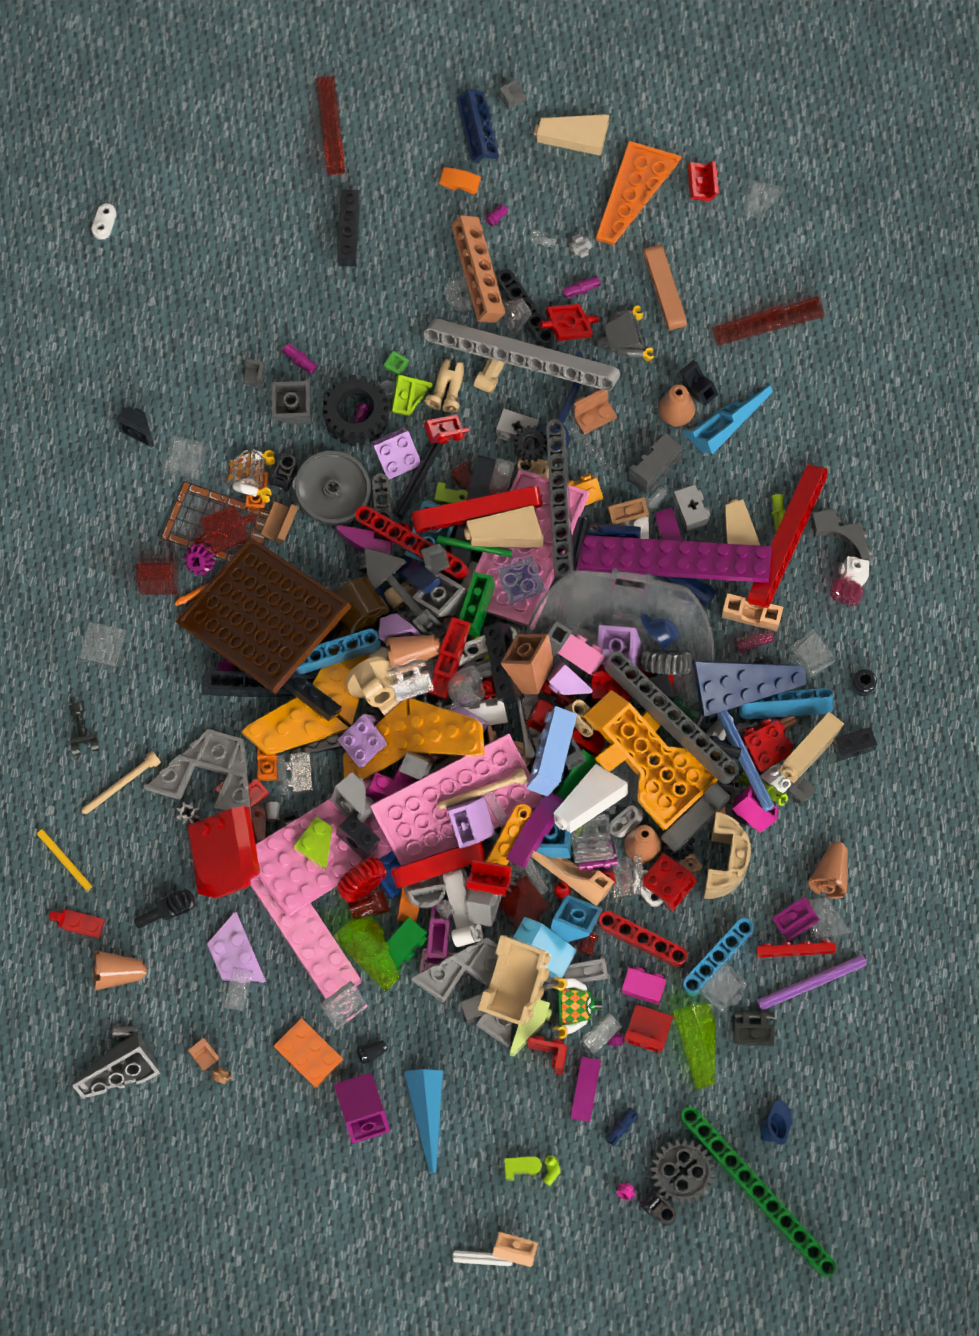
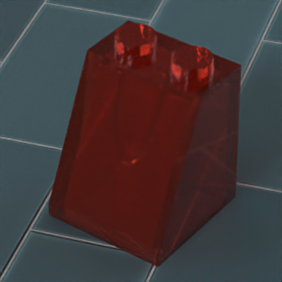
M140 558L136 562V584L140 595H178L179 558Z

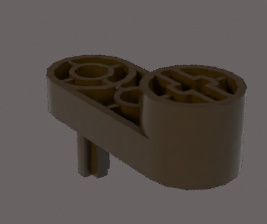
M358 577L351 580L334 592L352 607L319 644H322L345 626L351 634L367 629H373L380 623V618L387 616L389 607L367 577Z

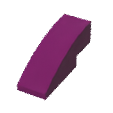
M337 525L338 535L365 554V549L368 548L388 555L392 554V541L375 539V531Z
M441 901L431 908L427 958L447 959L451 921L449 902Z
M587 1057L581 1058L570 1119L590 1122L601 1060Z

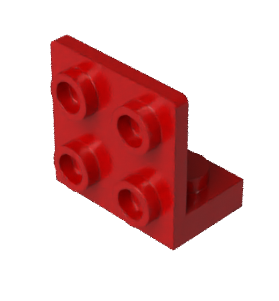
M665 853L659 857L640 881L642 886L662 899L666 908L672 912L697 883L692 872Z
M635 1005L624 1042L662 1054L673 1016Z
M540 1036L528 1038L527 1048L554 1053L552 1068H555V1074L563 1075L567 1045H564V1042L560 1040L544 1041V1038Z

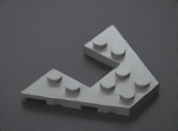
M207 729L198 740L190 744V748L182 755L179 754L171 761L166 769H162L152 782L144 786L147 791L181 800L195 766L227 775L214 805L216 811L223 812L235 807L248 806L251 815L245 742L241 738Z
M486 937L419 975L414 976L411 981L441 1002L446 1000L464 971L489 987L499 955L495 954L498 945ZM488 1013L482 1015L476 1026L506 1047H510L513 1022Z

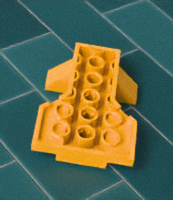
M612 690L583 716L594 730H598L610 743L595 758L597 762L609 772L623 761L631 767L638 775V802L662 830H666L711 785L718 781L685 748L668 747L656 733L661 724L647 711L640 715L630 702ZM649 757H650V758H651V757H654V758H655V760L653 761V762L655 763V765H654V764H650V762H649V761H650ZM662 772H667V773H668V774L666 775V777H667L668 779H666V778L663 779V777H662V775H663ZM680 786V794L675 792V787Z

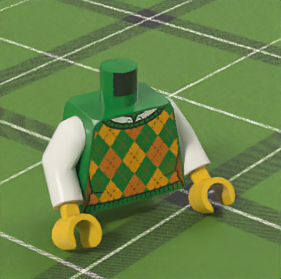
M554 977V980L559 981L558 985L553 986V988L558 989V1023L560 1026H555L553 1030H559V1035L555 1036V1038L563 1039L567 1034L573 1033L586 1025L587 1021L591 1020V1010H602L603 1004L602 998L591 999L590 990L587 989L585 984L575 978L562 979Z

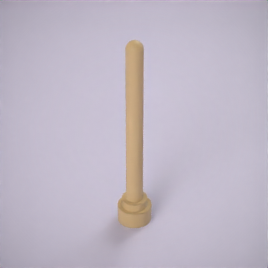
M150 751L146 754L147 757L144 758V762L85 805L81 812L88 814L148 767H156L161 761L153 751Z
M524 769L516 770L515 773H512L513 776L439 802L437 808L443 810L514 783L516 785L528 783Z

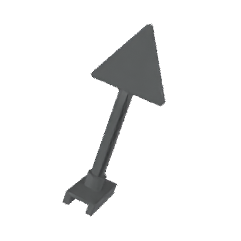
M366 548L367 575L375 589L384 581H388L414 612L416 618L412 622L425 635H431L429 632L437 625L442 628L441 622L428 609L425 611L421 610L394 578L393 574L406 561Z

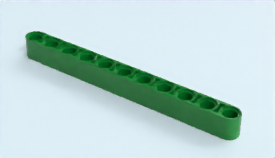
M694 1107L685 1108L681 1114V1122L687 1130L708 1150V1153L811 1267L821 1277H831L835 1273L837 1266L829 1254L702 1114ZM691 1112L695 1115V1120L689 1122L685 1119L684 1115ZM701 1127L708 1129V1136H700L698 1129ZM714 1142H718L722 1145V1150L716 1152L712 1149L711 1145ZM728 1157L734 1158L736 1165L733 1167L726 1165L725 1159ZM746 1172L749 1175V1181H741L739 1174ZM753 1188H761L763 1196L756 1197L752 1192ZM769 1202L775 1203L777 1210L769 1212L766 1204ZM783 1217L788 1218L791 1223L790 1226L783 1227L780 1224V1219ZM797 1232L802 1233L804 1241L796 1242L794 1234ZM809 1248H815L818 1251L816 1258L808 1255L807 1251ZM823 1263L831 1265L832 1271L830 1273L823 1272L821 1268Z

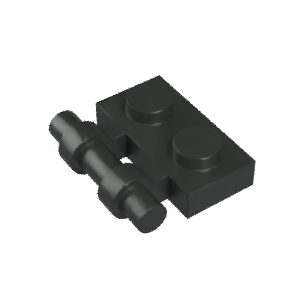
M749 1009L735 1011V1018L742 1019L743 1023H735L734 1044L774 1046L775 1025H767V1020H775L774 1012H767V1010L753 1012L749 1011ZM749 1019L760 1020V1024H749Z

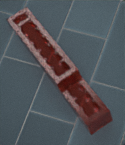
M334 76L316 78L327 176L346 174Z
M818 295L785 307L783 305L776 306L713 327L712 331L717 346L819 319L825 317V313Z

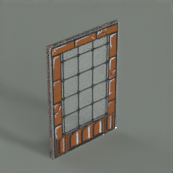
M184 479L159 541L185 550L195 543L198 545L204 543L205 548L211 547L210 553H215L212 557L214 560L227 564L250 537L266 546L268 539L260 536L271 509L266 507H246V500Z

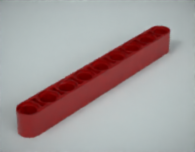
M811 464L806 466L770 545L772 546L769 582L753 583L748 595L749 604L763 608L770 606L826 482L827 468Z

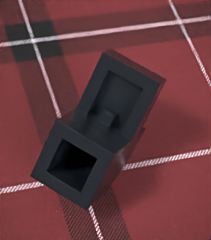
M692 360L679 371L683 378L681 383L699 403L706 406L719 395L713 381L703 375L696 361Z

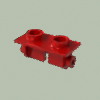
M490 676L481 683V693L477 696L478 698L484 697L485 700L496 698L493 676Z

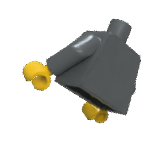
M635 306L633 311L629 309L618 311L614 314L609 323L604 326L606 336L598 338V344L601 349L610 347L619 356L639 359L643 357L646 361L653 360L654 356L647 355V353H653L654 350L652 348H647L645 351L642 350L645 347L637 320L642 319L644 313H636L640 311V306Z

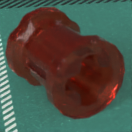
M590 933L588 937L582 938L577 952L593 956L594 945L599 936Z

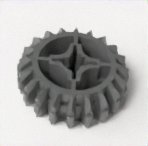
M649 649L643 651L640 658L641 668L652 673L684 675L691 672L693 667L692 655L684 651Z

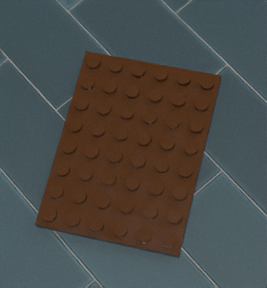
M250 537L176 620V623L276 694L352 606Z

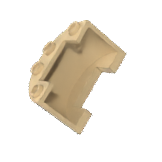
M716 812L711 842L730 845L727 872L708 870L704 899L720 898L735 890L746 874L751 856V846L746 831L743 830L735 819Z
M501 935L495 952L499 957L490 986L483 991L478 1010L523 1026L526 1021H531L537 999L541 1000L544 989L542 986L550 974V970L547 967L551 955L546 950Z

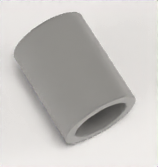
M266 803L267 822L280 821V803Z

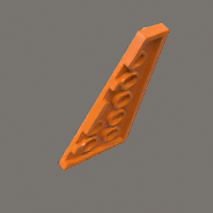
M629 141L596 240L614 245L681 161L682 156Z

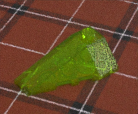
M371 916L347 922L333 937L381 989L386 992L399 979V975L394 961L389 954V947L385 942L383 929Z
M710 1003L690 1005L674 1010L672 1013L673 1020L695 1089L698 1090L714 1085L716 1021Z

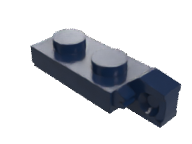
M613 524L589 525L588 535L641 538V527Z

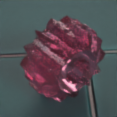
M840 578L836 579L833 583L830 596L834 601H838V603L855 606L861 601L864 589L855 581Z

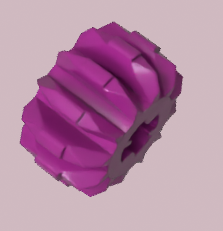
M195 543L186 549L183 559L187 562L183 566H189L188 572L194 571V575H205L213 569L212 565L215 564L216 560L212 558L215 553L209 552L211 547L205 548L204 543L199 545Z

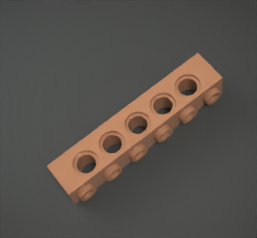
M460 215L451 224L477 322L496 323L505 315V308L500 296L479 217Z

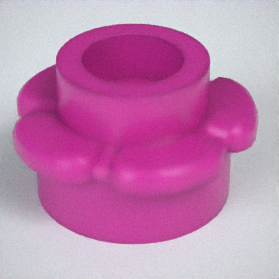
M626 1182L618 1184L616 1194L620 1198L629 1201L631 1197L635 1196L632 1185Z

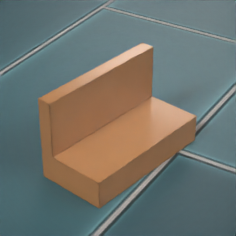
M644 497L612 505L606 509V512H609L613 525L649 516Z
M274 501L260 536L282 544L298 507L293 504L287 507Z

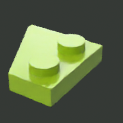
M398 375L390 412L404 416L411 415L416 405L420 403L433 383Z
M316 816L294 845V849L325 870L333 827Z

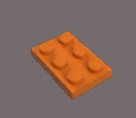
M302 1018L273 1046L315 1088L343 1061V1058Z

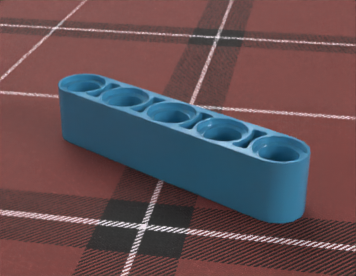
M367 629L319 644L298 667L296 672L299 675L375 652L380 649L382 641L375 630ZM370 638H376L374 642L367 643ZM351 644H357L355 648L349 649ZM339 649V651L336 654H331L333 650ZM321 655L318 660H313L314 656Z
M827 688L784 691L740 705L739 716L743 719L827 714L833 711V691Z
M748 918L738 920L685 978L682 987L686 995L695 996L751 936L753 931L751 920ZM746 925L749 931L743 933L739 930V926ZM726 940H735L736 946H727ZM720 953L723 956V960L715 961L713 954ZM702 967H706L710 970V974L704 976L699 970ZM692 981L696 983L697 988L690 990L686 984Z

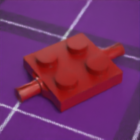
M580 304L547 307L545 313L548 321H540L539 327L540 329L551 328L557 341L591 338L593 332L590 328V323H598L599 317L598 315L587 316Z

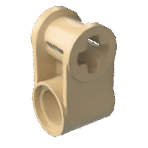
M522 458L519 459L517 473L520 469L549 479L548 460L538 459L537 462L531 460L530 463L527 459L525 461H522ZM528 465L530 469L523 470L521 466Z
M576 700L565 707V710L576 713L574 708L577 710L578 714L574 726L583 736L591 737L594 728L583 717L590 708L584 701Z

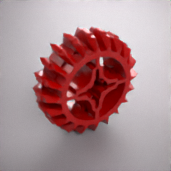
M374 857L361 861L340 879L337 884L338 893L346 902L350 903L358 901L360 898L363 899L364 896L374 891L386 877L387 871L385 866Z

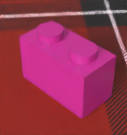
M751 785L735 797L732 810L738 816H741L752 828H755L760 833L777 820L779 811L775 805L773 809L764 811Z
M639 967L628 968L621 994L659 1005L666 984V979H663L664 976L658 973H652V975L644 973L645 970Z

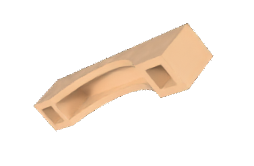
M535 851L531 855L533 859L595 906L606 897L614 881L599 870H579L577 864L566 858H550Z

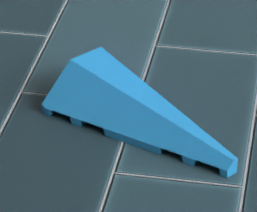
M765 385L764 389L756 395L753 392L748 394L749 399L743 402L737 400L714 412L705 422L703 420L697 421V426L692 429L685 427L682 429L683 434L701 452L713 454L773 393L771 386Z
M426 1069L405 1071V1078L429 1173L436 1174L443 1071Z

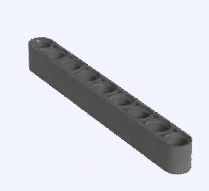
M553 419L546 426L554 569L558 579L567 582L574 576L566 432L562 422L558 419ZM560 429L558 432L553 433V430ZM561 446L558 450H553L554 447ZM557 463H562L560 467H554ZM559 480H562V481H563V482H562L561 484H559V485H556V484H555V483H556L557 481H559ZM558 498H564L563 501L556 502ZM560 515H565L563 519H557ZM560 533H566L565 536L558 537ZM561 551H567L564 555H559ZM563 568H568V570H567L566 572H564V573H561V572H560L561 569H563Z
M617 651L611 653L604 665L606 672L718 781L724 784L730 783L738 773V765L624 654ZM612 661L617 662L618 666L614 665ZM626 675H630L632 679L627 678ZM640 688L645 689L646 693L642 692ZM654 702H658L660 706H656ZM668 715H671L674 720H671ZM682 729H686L689 734L684 733ZM696 742L700 743L702 747L697 746ZM710 756L715 757L717 761H713ZM724 770H728L731 775L725 773Z

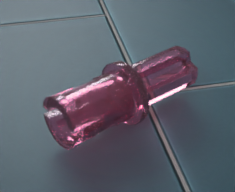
M771 631L757 636L753 634L752 637L736 641L739 653L774 642L775 637Z

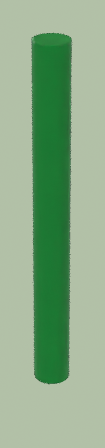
M439 535L436 542L510 558L513 550L499 547L471 546L469 541Z

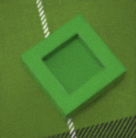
M393 351L383 367L398 376L403 373L409 364V359Z

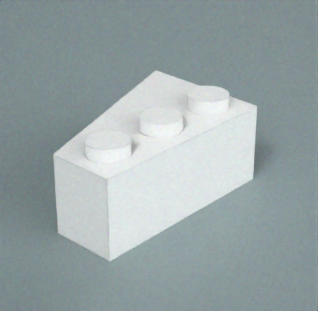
M497 695L494 699L485 700L484 697L457 703L489 722L488 726L508 722L504 703L497 700ZM454 704L443 706V709L449 710Z

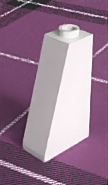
M595 764L554 812L556 826L570 833L625 797L628 794L627 782Z

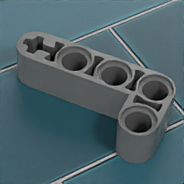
M715 782L706 790L703 798L662 835L661 839L674 852L678 851L716 815V812H720L727 805L730 796Z

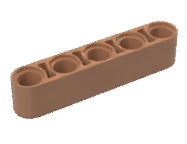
M660 244L643 249L644 258L668 331L687 327L684 310L663 246Z

